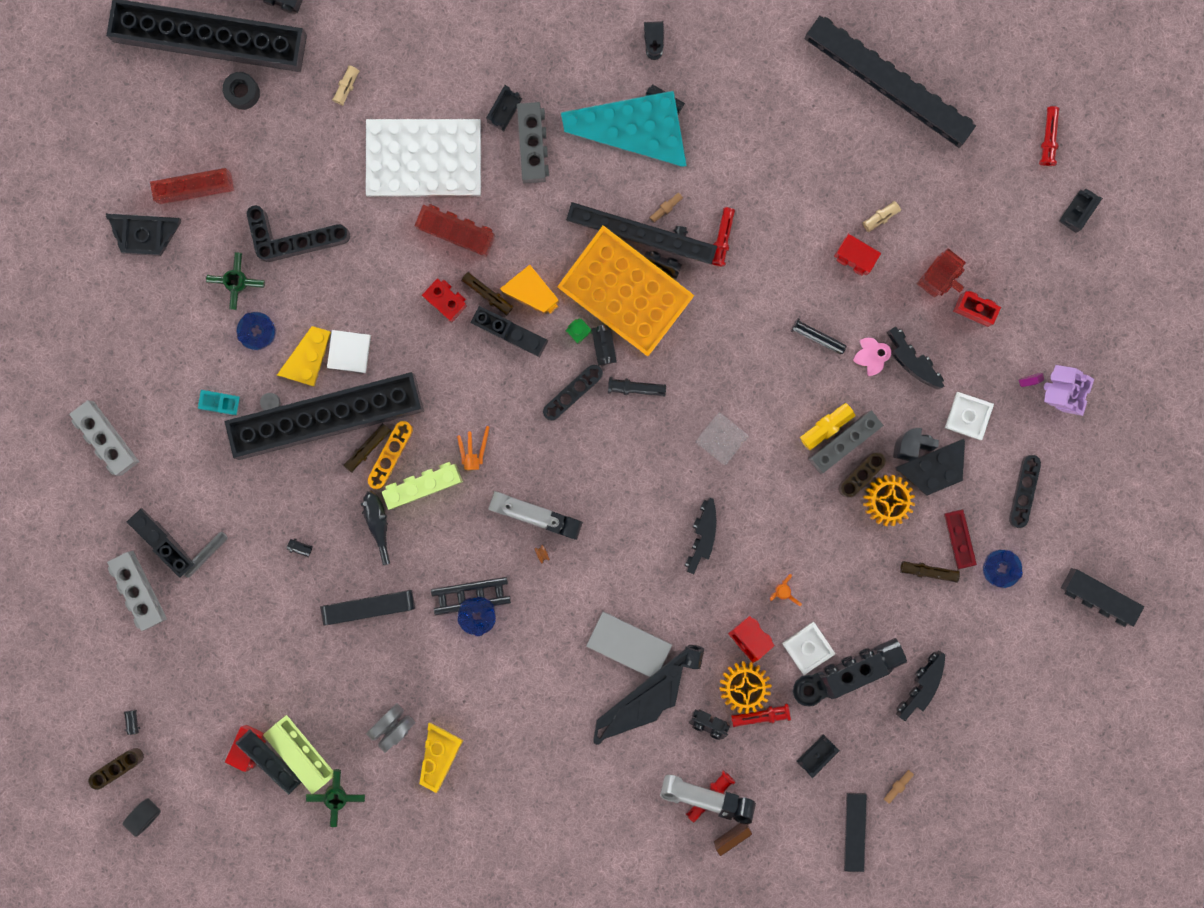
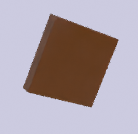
M739 823L713 841L716 851L720 856L724 855L750 837L752 831L748 824Z

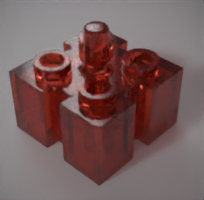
M947 248L938 255L916 284L934 298L938 295L946 294L951 287L960 293L964 286L955 279H958L965 271L963 266L966 262Z

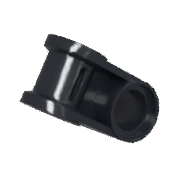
M663 21L644 22L646 55L651 60H658L662 56L664 46ZM656 46L657 51H653L652 47Z

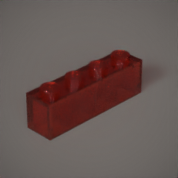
M227 168L150 181L153 201L158 204L234 191L232 175Z
M423 204L414 225L416 229L482 256H488L495 239V234L492 233L493 230L483 225L481 228L477 227L475 222L465 218L463 221L458 219L457 215L447 211L443 213L435 205L429 204V206Z

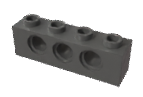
M540 102L517 104L523 184L546 182V177L549 176V167L545 165L544 158L548 157L547 146H543V139H546V127H542V120H545V110L541 108ZM534 120L537 122V125L534 128H529L527 123ZM532 139H536L539 142L535 147L529 146L528 143ZM537 158L540 160V163L537 166H532L529 163L530 160Z
M872 410L868 411L808 459L816 470L822 474L884 425Z

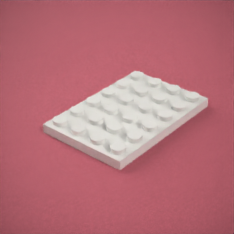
M366 119V196H481V120Z

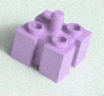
M1055 365L1054 371L1051 374V381L1053 383L1044 384V389L1047 390L1044 402L1055 406L1056 409L1062 412L1083 416L1087 404L1085 399L1087 393L1090 394L1094 379L1076 368Z

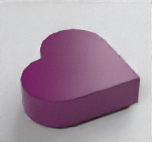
M1037 373L1019 379V384L1021 387L1039 384L1044 381L1043 373Z

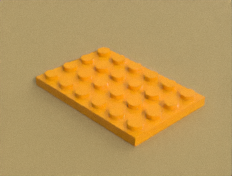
M605 226L601 227L557 286L646 356L652 353L695 296Z

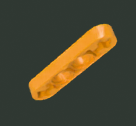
M400 421L393 429L368 477V484L371 488L381 489L386 484L412 435L413 427L409 422ZM406 424V429L409 431L408 433H403L401 438L405 440L402 442L400 439L394 438L395 434L399 436L401 433L399 427H404ZM393 441H397L400 444V449L397 452L390 450V444ZM384 458H388L391 461V466L388 469L381 467V461ZM377 468L382 472H387L386 476L382 474L379 479L382 483L375 486L372 478L378 477L380 472H376Z

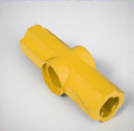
M844 403L830 415L827 414L816 422L814 427L799 438L805 447L811 450L824 439H828L837 433L840 427L856 415L851 407Z

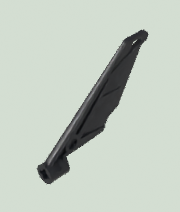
M698 645L685 646V650L598 718L593 736L594 744L599 745L606 738L657 721L663 710L674 707L683 667L701 669L704 648ZM606 727L601 737H598V730Z

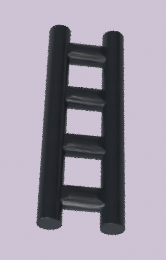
M507 577L431 589L432 597L438 596L440 607L434 608L435 616L510 604V596L504 597L502 585L508 584ZM495 587L496 598L485 600L483 588ZM476 590L477 601L466 603L464 591ZM457 593L459 604L447 606L446 594Z

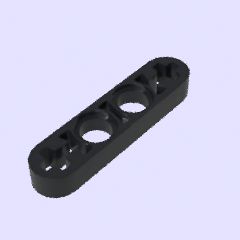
M598 365L587 367L544 407V417L550 421L558 419L600 381L603 375L601 367ZM591 369H598L599 377H592L589 380L592 384L589 385L582 376L586 375L588 377L591 374ZM577 381L585 383L584 391L578 392L575 390L574 385ZM563 394L571 396V402L567 405L562 404L560 401ZM557 400L559 405L564 409L560 411V409L558 408L555 411L556 416L553 417L552 415H550L548 417L547 409L549 407L553 409L556 406L554 402Z
M1036 455L1025 456L1022 460L1009 516V522L1015 528H1023L1029 521L1041 468V460ZM1033 458V462L1036 463V466H1032L1030 472H1034V475L1024 474L1025 471H1029L1030 465L1027 464V461H1031V459ZM1024 477H1030L1032 480V484L1028 488L1022 484ZM1022 495L1028 499L1025 506H1020L1018 503V498ZM1016 507L1026 509V512H1021L1020 518H1023V522H1019L1018 525L1014 518L1019 516L1020 511H1016Z

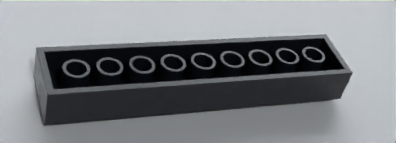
M112 0L106 34L113 43L301 72L307 34L303 28L128 0Z
M413 372L233 418L224 422L233 458L242 460L422 413L424 408L416 376Z

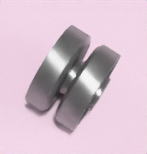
M397 703L366 733L372 741L377 740L382 734L385 735L378 744V747L384 753L393 745H397L408 734L407 731L416 723L410 716H405L400 722L397 721L404 711Z

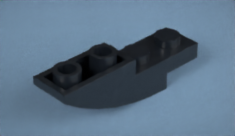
M478 306L470 322L482 330L539 358L548 343L547 339L481 306Z
M895 326L886 332L896 346V349L891 354L910 375L935 389L945 387L942 383L944 379L939 372L936 373L933 369L931 359L928 356L925 357L924 354L916 357L914 347L911 344H907L905 341L906 336L900 328L897 329Z
M710 497L708 500L704 499L700 508L703 512L700 518L696 517L692 527L695 529L694 533L701 535L699 539H695L692 549H694L692 557L688 556L684 565L687 567L686 571L693 575L701 557L709 560L715 541L716 508L714 499Z
M140 508L126 521L179 578L194 565L176 540L143 508Z
M939 650L937 653L933 652L927 659L929 661L925 667H920L915 673L917 677L914 680L920 685L918 687L915 686L909 692L910 697L906 702L902 701L896 709L898 711L896 715L903 721H906L916 708L924 712L934 697L944 671L945 654Z

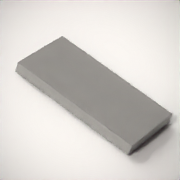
M604 611L586 647L649 677L661 669L672 644Z

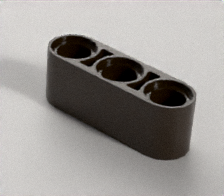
M881 453L867 455L839 484V493L843 497H854L884 467L885 457ZM874 456L878 457L880 461L877 467L871 464V459ZM860 470L866 472L864 480H860L857 476ZM847 483L853 487L850 494L844 491V486Z
M132 748L90 775L88 779L89 786L92 789L99 790L139 765L144 758L143 752L138 748ZM130 754H133L136 757L135 762H132L130 760ZM114 764H116L119 767V773L114 771ZM98 775L102 776L103 783L97 780Z

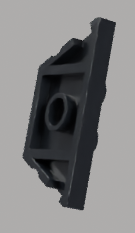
M106 213V218L110 222L113 235L118 241L120 252L123 254L162 256L181 223L180 218Z
M961 439L918 457L911 462L899 465L895 469L926 496L963 481L965 440Z

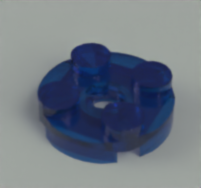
M261 312L246 313L237 325L238 340L243 346L251 350L266 348L272 344L276 336L274 322L269 316ZM256 326H259L261 334L253 336L254 333L251 332L252 328H256Z
M999 549L988 554L982 569L985 579L990 584L1000 588L1013 586L1023 575L1022 563L1019 557L1009 550ZM1001 563L1007 566L1006 573L1004 574L1003 572H998L999 564Z
M483 597L466 599L458 610V624L466 633L479 637L482 636L484 633L489 632L496 622L494 605ZM473 613H481V619H473Z

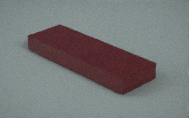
M964 510L944 513L957 569L976 566L977 563Z

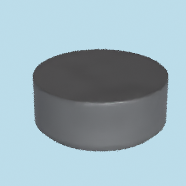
M266 393L260 400L263 410L279 407L281 404L280 398L274 393Z

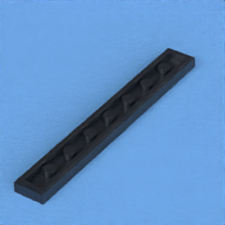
M571 202L566 218L568 222L598 231L602 226H605L618 237L712 265L717 250L716 245Z

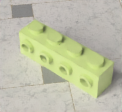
M448 462L440 465V469L433 472L432 469L422 472V476L415 479L414 476L403 479L404 483L398 486L396 483L385 486L386 490L382 491L388 510L462 483L457 465H451Z
M287 715L263 734L311 794H314L333 778V770Z

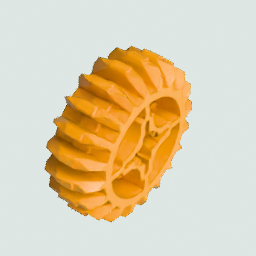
M883 475L882 480L880 477L875 478L876 483H869L872 489H865L869 496L863 495L864 499H868V502L863 503V506H869L865 511L866 514L872 513L870 519H876L877 524H881L883 521V526H888L889 522L891 526H895L896 521L898 524H902V518H909L906 513H913V510L909 508L910 506H915L914 502H910V499H914L915 495H909L913 489L911 487L906 488L908 482L904 481L902 483L901 477L895 480V475H890L889 478L887 475ZM888 485L882 496H876L882 487ZM894 487L900 490L903 500L897 498ZM890 498L897 502L888 503L881 499ZM875 501L882 504L884 515L878 511ZM902 505L899 512L890 516L895 506Z
M742 661V667L739 668V665L734 663L735 670L729 666L728 670L731 673L729 675L725 672L723 673V676L727 679H720V683L725 686L719 687V690L726 692L721 695V698H728L725 704L729 705L732 703L731 710L738 706V713H741L742 709L745 708V713L749 714V708L756 712V705L763 708L760 702L762 700L766 703L768 702L764 695H771V692L766 689L772 686L769 683H765L770 678L769 676L763 677L766 673L764 669L758 672L760 670L759 665H756L753 669L752 662H749L748 667H746L745 661ZM747 672L755 674L759 678L760 683L749 682ZM741 673L740 682L730 685L733 678ZM745 681L748 686H751L750 688H747L746 694L744 693L743 689L740 690V688L744 686ZM760 689L759 695L749 702L751 693ZM730 691L741 693L743 702L735 700L731 696Z

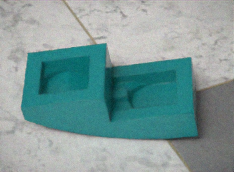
M201 390L198 409L237 415L240 397Z

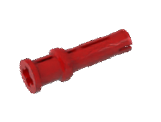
M1056 106L1047 107L1045 139L1041 144L1042 159L1039 161V164L1043 166L1057 165L1055 158L1059 145L1056 142L1060 108Z
M723 208L717 241L713 244L717 246L712 265L726 266L725 257L727 251H729L728 240L735 213L733 208Z
M788 703L774 708L769 706L767 710L749 712V714L731 715L733 727L767 721L773 724L775 721L786 719L791 721ZM757 716H759V718H755V719L742 720V719H745V718H751V717H757Z
M723 770L721 772L722 775L717 781L710 784L709 790L724 794L731 784L734 785L736 783ZM693 806L686 813V816L695 823L707 809Z

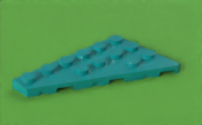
M674 91L561 112L564 132L682 167L687 166Z

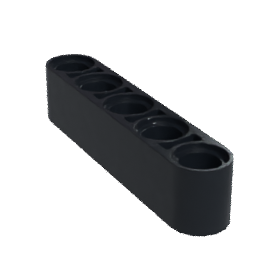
M412 590L320 606L323 626L415 609Z

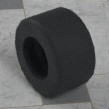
M244 72L232 73L223 83V95L233 107L246 110L252 108L258 102L260 89L256 81L249 74ZM240 84H245L248 87L247 94L241 98L236 97L234 93L235 88Z
M147 798L123 821V826L137 837L152 824L161 813V810Z

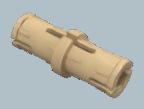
M348 65L343 79L338 83V90L332 99L334 102L342 106L344 105L349 92L354 88L352 85L360 72L357 68Z
M893 201L882 210H877L876 214L863 221L862 224L867 232H871L880 224L887 223L888 219L900 212L901 209L897 202Z

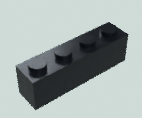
M1071 568L1061 586V589L1065 590L1064 594L1074 600L1076 597L1081 599V604L1090 609L1094 606L1099 609V614L1107 618L1112 616L1116 619L1115 623L1125 628L1127 625L1135 626L1145 607L1078 569Z

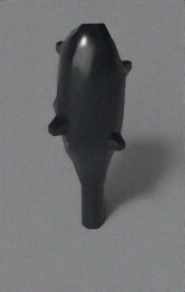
M372 490L367 491L361 503V506L364 508L362 514H364L370 533L379 547L383 566L388 565L390 560L386 547L387 515H385L383 504L378 495Z

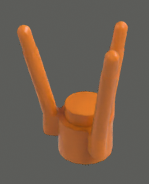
M486 426L478 458L477 454L472 452L471 431L468 432V454L466 456L461 436H457L464 470H479V464H483L489 426Z
M789 574L782 581V584L776 586L775 592L770 597L771 601L775 597L780 599L788 598L796 605L802 606V603L791 595V589L787 585L792 574Z

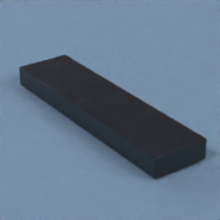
M251 729L236 742V745L288 795L302 783L291 768Z
M846 793L844 871L864 872L866 793Z

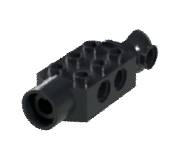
M896 638L884 642L871 650L865 648L858 652V656L854 658L852 656L845 657L841 660L842 663L836 666L830 664L824 667V671L813 675L801 676L793 686L794 698L799 704L807 707L815 706L827 697L836 699L889 675L894 668L907 663L905 653ZM865 664V668L860 671L861 665ZM847 672V677L842 679L843 673ZM808 685L812 686V692L809 695H805L803 692L804 688Z

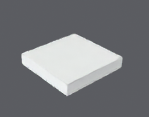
M332 330L327 368L366 373L371 335Z
M957 392L945 428L982 440L994 404Z
M814 622L782 643L803 675H806L835 655V652Z

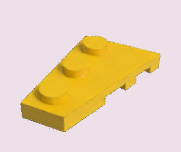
M311 326L277 375L315 386L331 332Z
M428 723V736L425 743V756L419 784L437 793L463 740L432 723Z

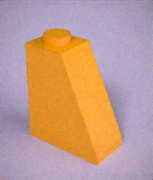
M528 265L500 288L503 294L543 314L547 312L551 314L559 307L557 305L559 303L558 298L531 265Z

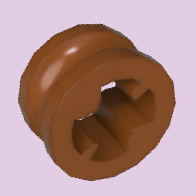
M543 544L539 549L534 548L541 564L544 563V560H550Z

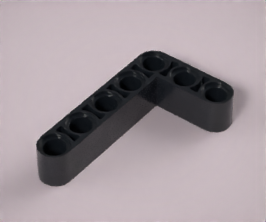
M253 205L247 210V219L257 257L265 262H272L342 245L350 239L349 230L341 224H336L273 240L266 211L257 205ZM260 211L261 217L254 220V214ZM265 230V236L258 238L259 231ZM344 230V237L341 239L336 238L337 232ZM326 235L325 242L318 243V237ZM307 239V245L304 248H300V241ZM283 244L289 245V248L286 252H281V246ZM269 248L270 254L267 257H263V250Z

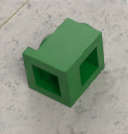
M580 318L575 319L565 330L577 345L592 333L589 326Z

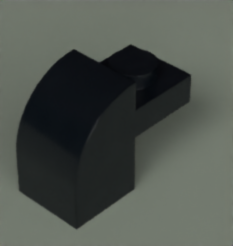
M913 428L897 439L893 458L911 462L918 458L919 449L929 452L937 449L939 440L933 439L930 435H922V428Z

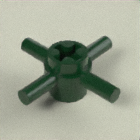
M239 252L234 254L233 270L227 271L224 276H206L207 283L224 284L226 289L231 292L229 310H237L238 293L244 291L247 286L265 287V280L247 279L246 275L241 272L242 253ZM236 276L240 277L238 278L239 284L237 286L231 284V280H235Z
M340 769L333 770L332 785L326 789L324 794H306V802H324L326 807L331 810L330 827H337L338 810L342 809L346 802H365V794H346L343 787L340 786ZM335 794H338L339 800L333 799Z

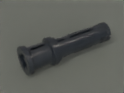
M609 377L608 394L615 392L623 393L627 396L629 393L665 397L666 384L631 382L628 378L619 380Z

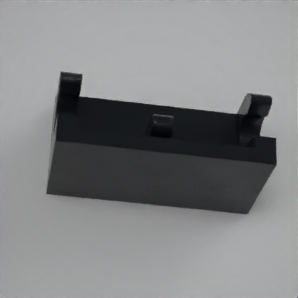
M504 85L486 117L487 123L504 132L517 110V104L522 101L518 92L514 93L510 87Z
M1080 189L1059 222L1075 233L1081 231L1103 198L1088 189L1084 191Z
M823 734L797 762L814 778L840 750Z

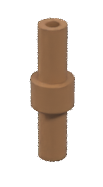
M677 193L668 202L662 203L660 209L649 217L651 221L655 223L664 214L670 213L673 210L672 207L683 199L681 194Z
M908 770L899 781L896 780L892 785L893 788L885 796L884 800L890 804L898 793H902L905 790V785L914 774Z

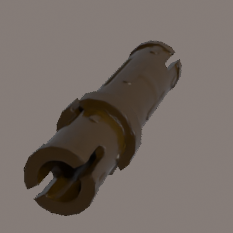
M469 271L463 276L461 281L486 299L490 306H495L506 316L512 311L513 305L505 301L501 294L495 293L479 281Z
M382 423L359 449L356 448L354 450L355 453L343 466L353 473L363 461L368 459L367 456L391 430Z
M902 561L900 566V573L917 575L919 578L930 577L958 583L960 579V571L932 567L921 562L917 564Z

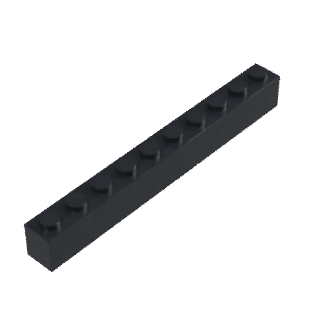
M819 16L804 38L806 41L956 147L960 148L975 129L976 125L973 124L971 118L962 116L954 106L942 102L941 97L928 92L924 85L912 81L907 73L898 71L893 63L881 59L876 51L864 47L863 42L851 38L846 30L834 26L829 18Z

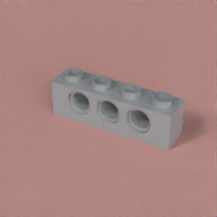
M87 400L69 414L72 417L73 425L77 429H81L84 433L83 438L85 441L94 446L96 449L94 451L95 454L106 462V468L112 475L122 476L139 463V460L94 401ZM93 419L95 426L90 429L89 422ZM103 434L106 436V442L104 444L100 442V438ZM117 450L118 457L114 460L112 452Z
M134 551L126 552L107 562L109 565L108 571L112 577H115L118 583L116 584L120 594L124 595L126 599L125 605L129 611H132L135 617L133 620L138 629L144 631L167 620ZM126 569L131 573L129 579H126L124 576ZM134 587L139 589L137 597L133 594ZM142 604L148 607L146 614L141 611Z

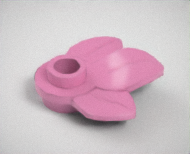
M874 338L860 340L863 349L856 353L853 361L859 365L867 366L868 376L876 375L883 370L884 362L891 357V348L885 343H878ZM880 349L885 351L884 356L878 355Z

